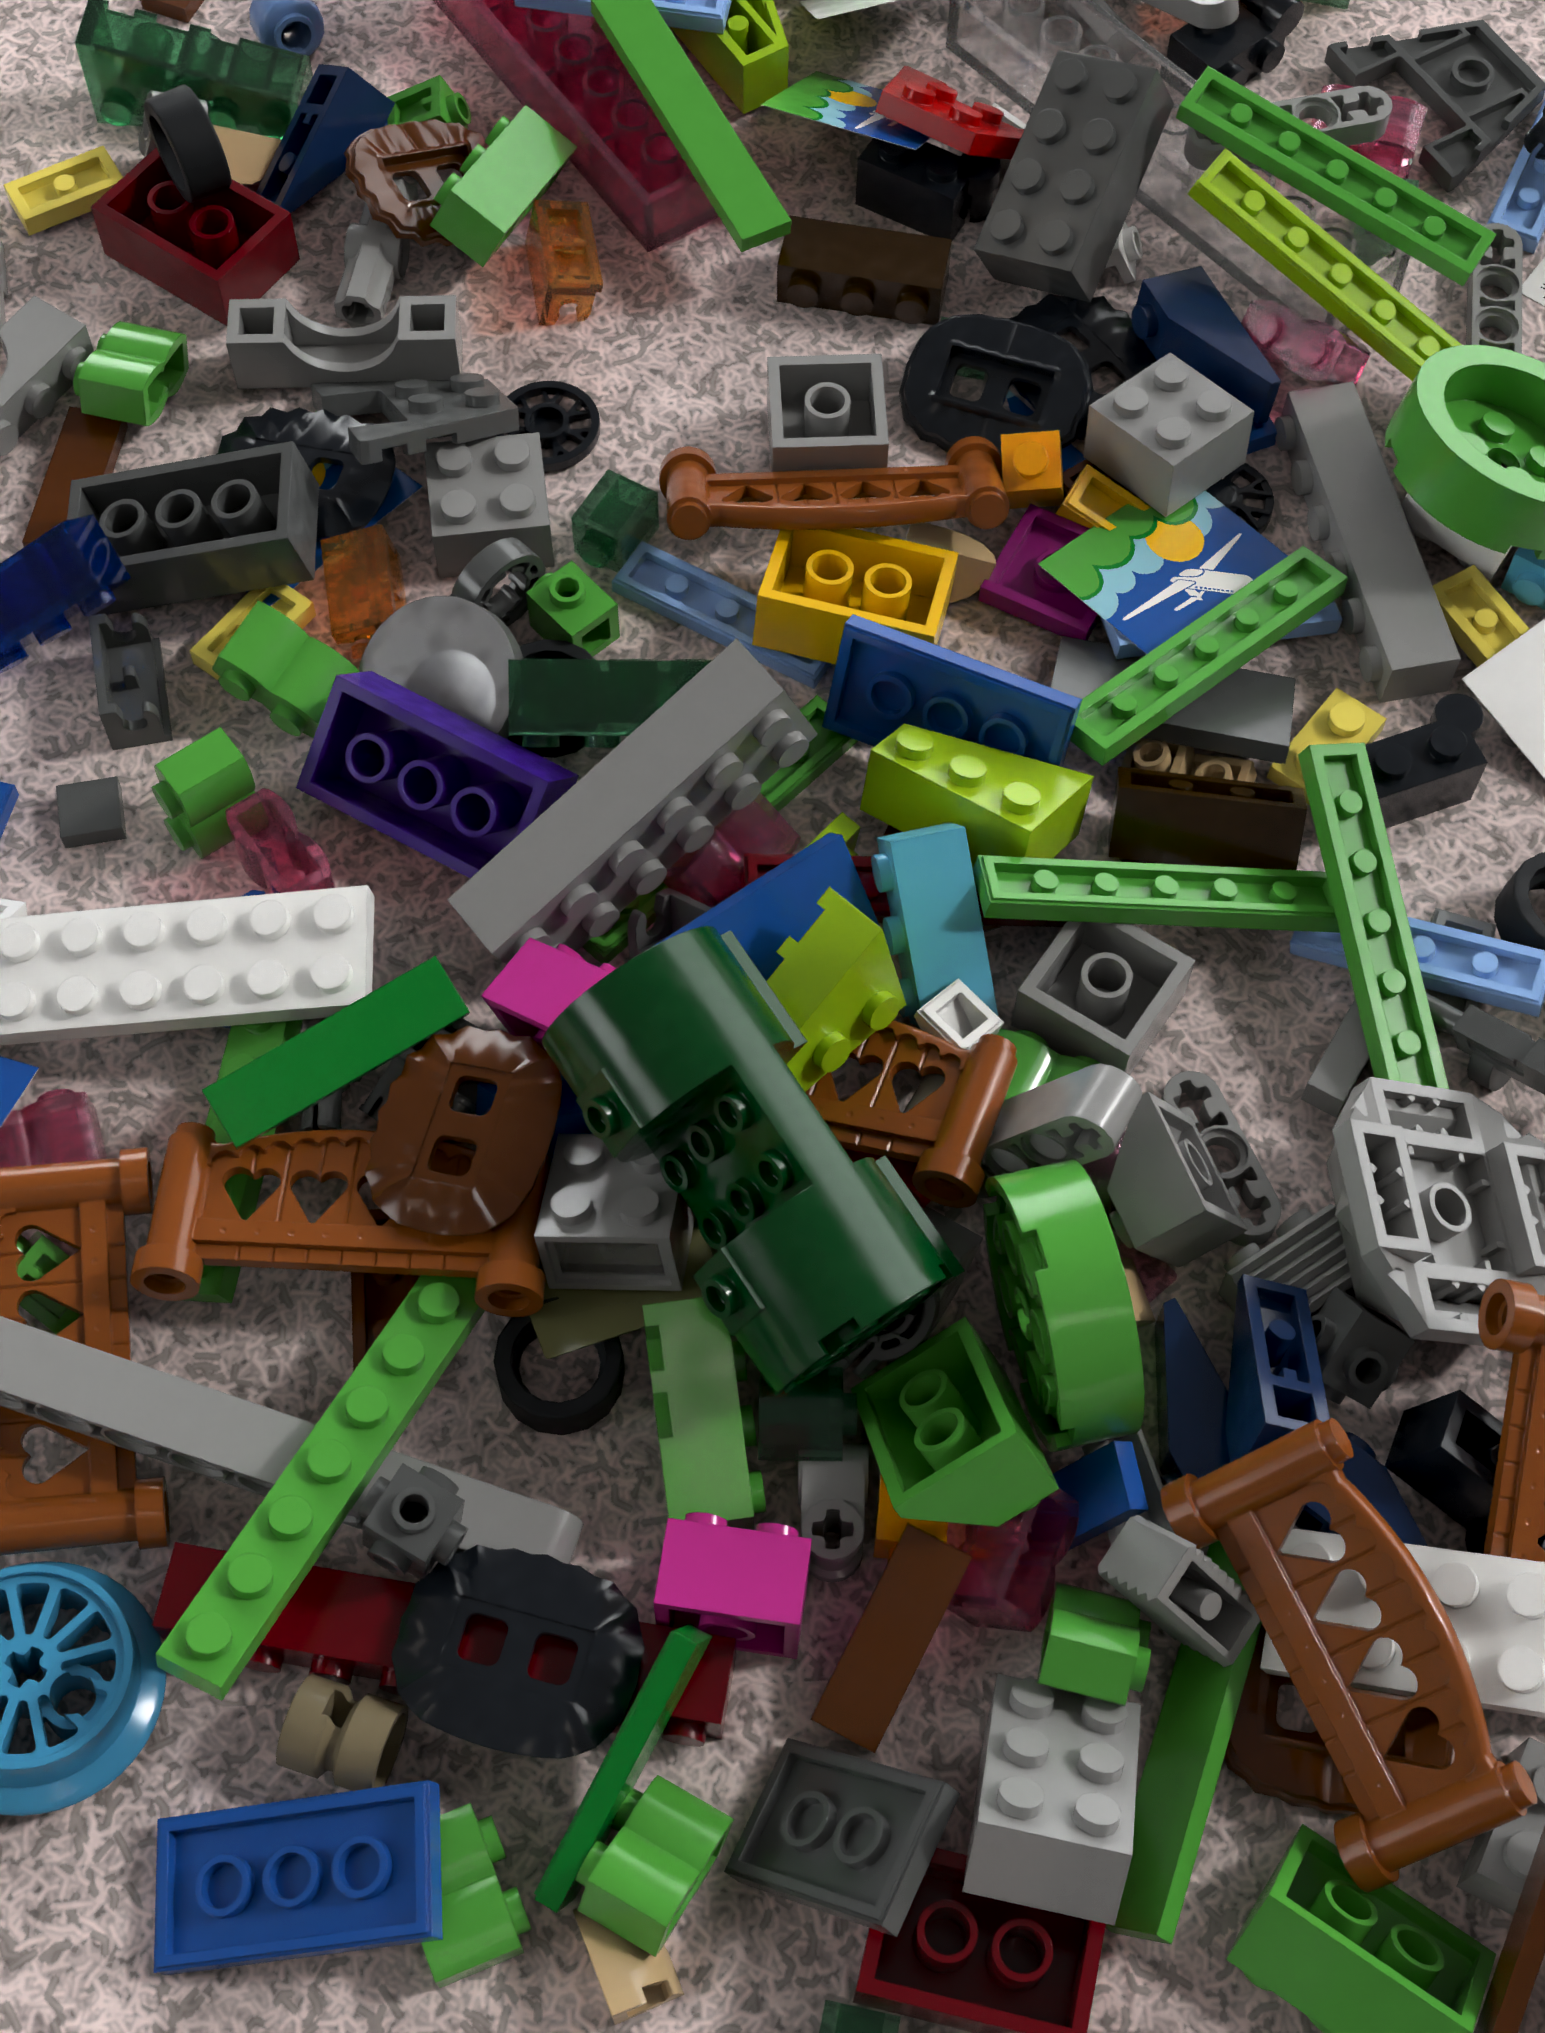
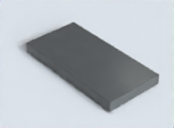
M1061 636L1051 688L1083 699L1143 656L1116 659L1110 644ZM1239 668L1142 738L1285 764L1290 747L1296 678Z

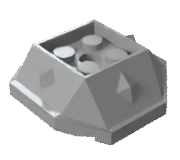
M1369 1077L1355 1086L1332 1129L1335 1144L1326 1165L1336 1206L1335 1216L1339 1220L1356 1300L1401 1322L1410 1339L1484 1346L1478 1330V1314L1482 1297L1494 1280L1502 1278L1528 1283L1536 1289L1539 1295H1545V1143L1530 1133L1522 1136L1501 1113L1472 1093L1376 1077Z

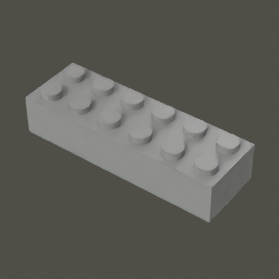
M736 638L447 900L490 953L505 964L509 963L529 938H533L553 948H556L559 944H564L577 951L592 937H599L608 932L617 923L620 912L636 897L648 894L656 889L665 879L667 870L685 853L694 852L704 846L712 837L714 827L733 810L743 809L753 802L759 795L762 784L781 767H789L796 763L806 753L809 742L818 733L785 690Z

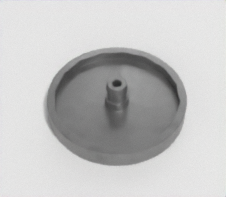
M425 597L415 600L395 611L373 634L359 665V672L373 671L506 739L514 729L524 704L526 669L516 638L504 622L495 614L473 602L458 597Z

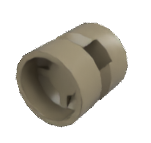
M311 1673L304 1679L290 1704L278 1740L276 1764L316 1779L326 1771H331L334 1784L351 1791L383 1787L389 1779L402 1746L408 1722V1707L370 1693L356 1701L353 1699L352 1689L349 1686Z

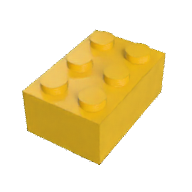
M859 529L780 530L757 595L752 645L836 665L845 622L853 614L937 645L950 601L959 553Z

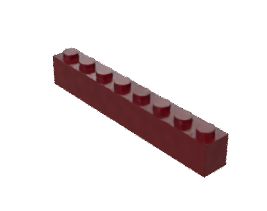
M175 1542L152 1624L164 1641L227 1551ZM313 1566L245 1667L261 1672L279 1673L283 1663L310 1668L308 1675L312 1673L344 1685L351 1684L352 1676L380 1680L379 1689L400 1696L397 1693L396 1675L391 1654L399 1635L401 1617L410 1603L415 1583ZM482 1616L472 1617L467 1622L458 1655L464 1660L485 1666L496 1664L500 1658L508 1633L507 1625ZM639 1622L645 1647L637 1686L629 1702L624 1719L612 1733L617 1734L670 1632L678 1628ZM709 1634L713 1637L663 1730L662 1738L664 1740L693 1747L704 1746L706 1737L722 1740L736 1661V1638ZM551 1635L540 1637L536 1642L528 1668L529 1676L533 1679L558 1686L565 1684L572 1672L578 1652L577 1645L572 1641Z

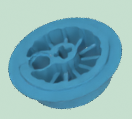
M29 1562L0 1569V1614L10 1610L14 1637L11 1640L5 1639L0 1634V1710L6 1707L0 1721V1815L27 1816L57 1811L79 1803L99 1792L120 1776L135 1760L152 1734L161 1712L166 1687V1671L157 1667L155 1653L162 1645L160 1635L152 1626V1618L137 1598L115 1580L96 1570L65 1562ZM44 1604L34 1632L27 1634L22 1610L28 1605ZM60 1609H76L81 1611L50 1638ZM95 1625L102 1632H107L111 1636L110 1639L68 1650ZM109 1660H114L116 1663L114 1677L110 1681H105L97 1671L87 1667ZM41 1667L44 1678L39 1683L28 1679L21 1687L19 1686L16 1678L22 1672L33 1676ZM85 1689L96 1695L93 1707L83 1716L79 1713H64L65 1717L57 1713L60 1701L71 1691ZM20 1718L31 1719L36 1745L35 1751L25 1754H7ZM45 1722H47L57 1736L65 1741L49 1747Z

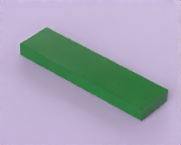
M435 955L202 1089V1093L236 1150L420 1044L433 1034H437L468 1016L470 1011Z
M692 1624L670 1632L534 1892L536 1894L534 1900L557 1913L576 1898L582 1887V1884L576 1882V1877L586 1856L598 1840L605 1843L612 1830V1823L628 1793L634 1788L713 1636Z

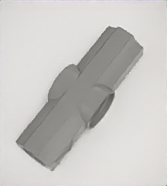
M403 177L393 178L400 192L407 200H419L417 187L410 185ZM366 202L359 223H351L347 229L344 244L345 269L334 302L336 317L346 321L351 328L371 325L384 318L395 279H404L409 262V239L396 238L387 224L373 220Z

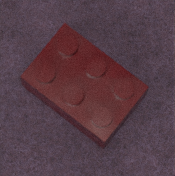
M157 148L151 151L91 206L102 247L107 256L225 326L228 323L230 299H260L300 260L292 217L289 211L231 179L232 183L229 189L190 204L184 200L174 185Z
M936 1848L897 1937L868 1928L853 2003L971 2033H1087L1106 1924L962 1892L967 1855Z

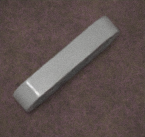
M1185 1071L1176 1074L1167 1082L1161 1099L1179 1109L1177 1106L1182 1093H1186L1191 1100H1203L1199 1118L1205 1129L1200 1132V1135L1206 1147L1211 1145L1227 1147L1234 1153L1237 1160V1166L1233 1170L1223 1173L1219 1172L1237 1210L1241 1203L1234 1187L1243 1179H1247L1248 1181H1245L1242 1186L1240 1195L1250 1210L1260 1208L1263 1211L1257 1226H1254L1249 1218H1242L1248 1231L1230 1241L1244 1247L1251 1243H1256L1257 1245L1265 1243L1272 1236L1281 1217V1204L1278 1196L1215 1081L1209 1076L1196 1071ZM1190 1107L1180 1108L1179 1110L1192 1117L1198 1128L1199 1121Z

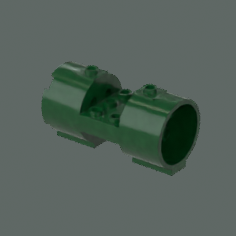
M703 926L675 935L647 949L602 978L579 996L554 1020L543 1036L542 1045L576 1095V1102L583 1111L587 1127L597 1138L602 1139L614 1158L617 1157L620 1162H630L653 1153L660 1163V1170L666 1183L671 1189L682 1195L698 1219V1226L702 1237L709 1246L718 1250L693 1275V1278L701 1288L702 1298L711 1313L722 1320L732 1336L735 1335L774 1395L778 1396L783 1391L787 1393L804 1384L868 1343L867 1340L888 1327L897 1318L902 1319L918 1306L933 1298L965 1270L886 1155L876 1161L873 1157H866L852 1162L786 1065L807 1043V1040L733 932L730 930L720 935L716 928Z

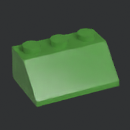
M966 1316L851 1388L891 1503L901 1518L999 1527L1016 1515L1031 1510L1042 1499L1059 1489L1006 1371Z
M1302 1824L1244 1921L1226 1960L1242 1970L1244 1975L1254 1985L1263 1990L1274 1992L1307 2015L1310 2021L1324 2033H1473L1496 1953L1393 1884L1370 1893L1364 1892L1357 1886L1346 1870L1337 1846Z

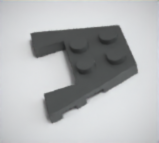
M1484 20L1420 29L1417 38L1395 41L1389 34L1371 37L1369 45L1348 48L1346 41L1337 42L1328 46L1324 60L1348 88L1365 86L1388 74L1397 72L1451 128L1452 133L1424 145L1418 161L1447 193L1454 190L1542 101L1545 93V82Z
M462 373L451 376L450 380L407 379L401 381L311 384L313 407L317 411L325 409L336 416L383 413L391 422L348 427L350 451L361 465L382 462V449L403 446V454L406 455L427 451L426 439L452 436V443L461 444L519 430L518 407L492 382L484 379V376L481 374Z

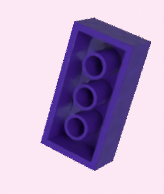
M373 671L336 675L296 788L471 878L576 784L579 775Z

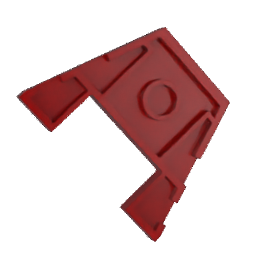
M904 66L882 90L875 110L876 113L967 155L1011 160L1024 129H1018L1003 122L1004 112L980 102H974L972 107L956 100L958 91L947 86L946 83L909 66Z

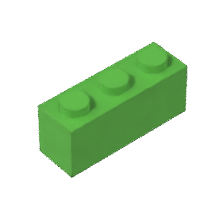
M527 105L521 109L512 121L502 116L484 141L489 147L485 149L478 144L459 170L464 176L460 178L453 172L434 198L441 207L430 223V226L482 267L485 266L551 187L577 149L574 143Z

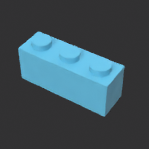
M948 822L876 837L879 854L872 855L871 865L878 891L880 893L886 892L891 916L883 918V932L890 954H898L902 975V979H899L907 1004L899 1011L903 1018L909 1017L910 1023L920 1029L914 1017L916 1011L958 978L998 1016L965 826Z

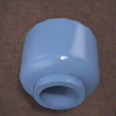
M252 0L249 8L250 25L264 50L274 58L285 62L301 61L312 55L320 46L324 35V20L313 0Z

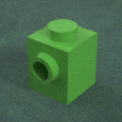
M572 560L556 572L547 573L540 577L532 588L526 592L530 626L543 639L568 641L587 650L593 657L620 638L618 604Z

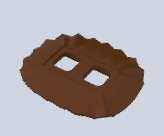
M431 119L422 122L409 121L399 125L389 124L378 129H370L356 137L343 153L346 157L345 175L354 183L357 196L366 202L372 219L387 224L396 238L414 239L421 247L437 242L448 247L453 245V243L430 226V223L441 207L434 198L444 184L437 171L451 168L459 171L466 158L478 144L485 149L489 146L484 142L485 138L481 133L468 130L459 122L444 123ZM404 176L415 178L428 199L407 200L400 192L393 178Z
M466 1025L452 1034H433L420 1050L407 1054L402 1074L391 1083L388 1099L378 1110L377 1129L370 1139L371 1159L366 1167L365 1175L371 1188L372 1201L396 1223L430 1234L446 1236L484 1234L513 1217L532 1192L545 1163L561 1107V1074L547 1051L531 1036H514L501 1029L485 1031ZM472 1080L497 1086V1091L488 1113L479 1116L452 1110L457 1090L462 1082ZM454 1140L477 1146L470 1169L465 1175L455 1176L431 1171L434 1155L442 1141Z
M1261 1624L1224 1756L1227 1768L1245 1780L1255 1793L1277 1797L1291 1806L1308 1807L1324 1814L1345 1813L1352 1815L1359 1812L1318 1730L1316 1729L1312 1733L1288 1730L1280 1727L1277 1723L1279 1687L1282 1685L1294 1686L1290 1677L1266 1674L1260 1668L1266 1630L1263 1624ZM1416 1707L1411 1710L1387 1755L1388 1757L1431 1765L1448 1766L1452 1763L1454 1748L1447 1739L1437 1735L1439 1720L1436 1714L1428 1708Z

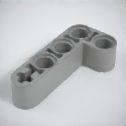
M1100 1063L1087 1066L1004 1100L980 1165L984 1170L985 1179L978 1197L990 1198L988 1197L985 1183L992 1176L1071 1159L1084 1165L1109 1156L1115 1150L1141 1101L1142 1091L1140 1085L1123 1070L1112 1065ZM940 1074L924 1076L903 1113L908 1112L943 1084L945 1078Z

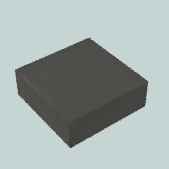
M117 776L56 786L60 838L65 848L127 839L122 788Z

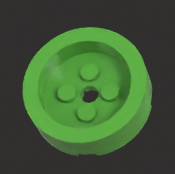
M1458 345L1436 352L1420 368L1387 426L1385 447L1393 448L1398 461L1393 470L1394 474L1408 494L1427 513L1462 537L1503 554H1506L1511 545L1534 550L1537 560H1545V363L1512 350L1487 345Z
M1073 1159L989 1177L986 1180L985 1187L988 1197L996 1196V1202L983 1204V1215L993 1290L1008 1351L1014 1350L1022 1378L1028 1381L1020 1383L1019 1390L1040 1440L1050 1452H1058L1138 1433L1143 1423L1145 1406L1144 1375L1139 1336L1129 1287L1116 1240L1092 1180L1082 1165Z

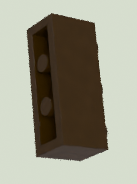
M789 215L792 220L791 232L784 235L777 264V302L789 303L801 308L815 307L842 311L854 316L869 315L901 320L907 324L922 323L935 325L939 322L949 276L952 239Z
M1118 767L1108 835V857L1119 858L1120 862L1297 870L1307 814L1304 789Z

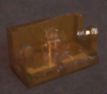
M534 200L525 246L539 325H555L560 316V307L568 303L578 305L576 307L577 321H585L591 314L596 292H602L603 288L588 202Z
M382 524L320 540L331 635L337 644L354 643L360 639H371L379 626L390 615L407 605L400 555ZM369 642L351 646L352 658H362Z

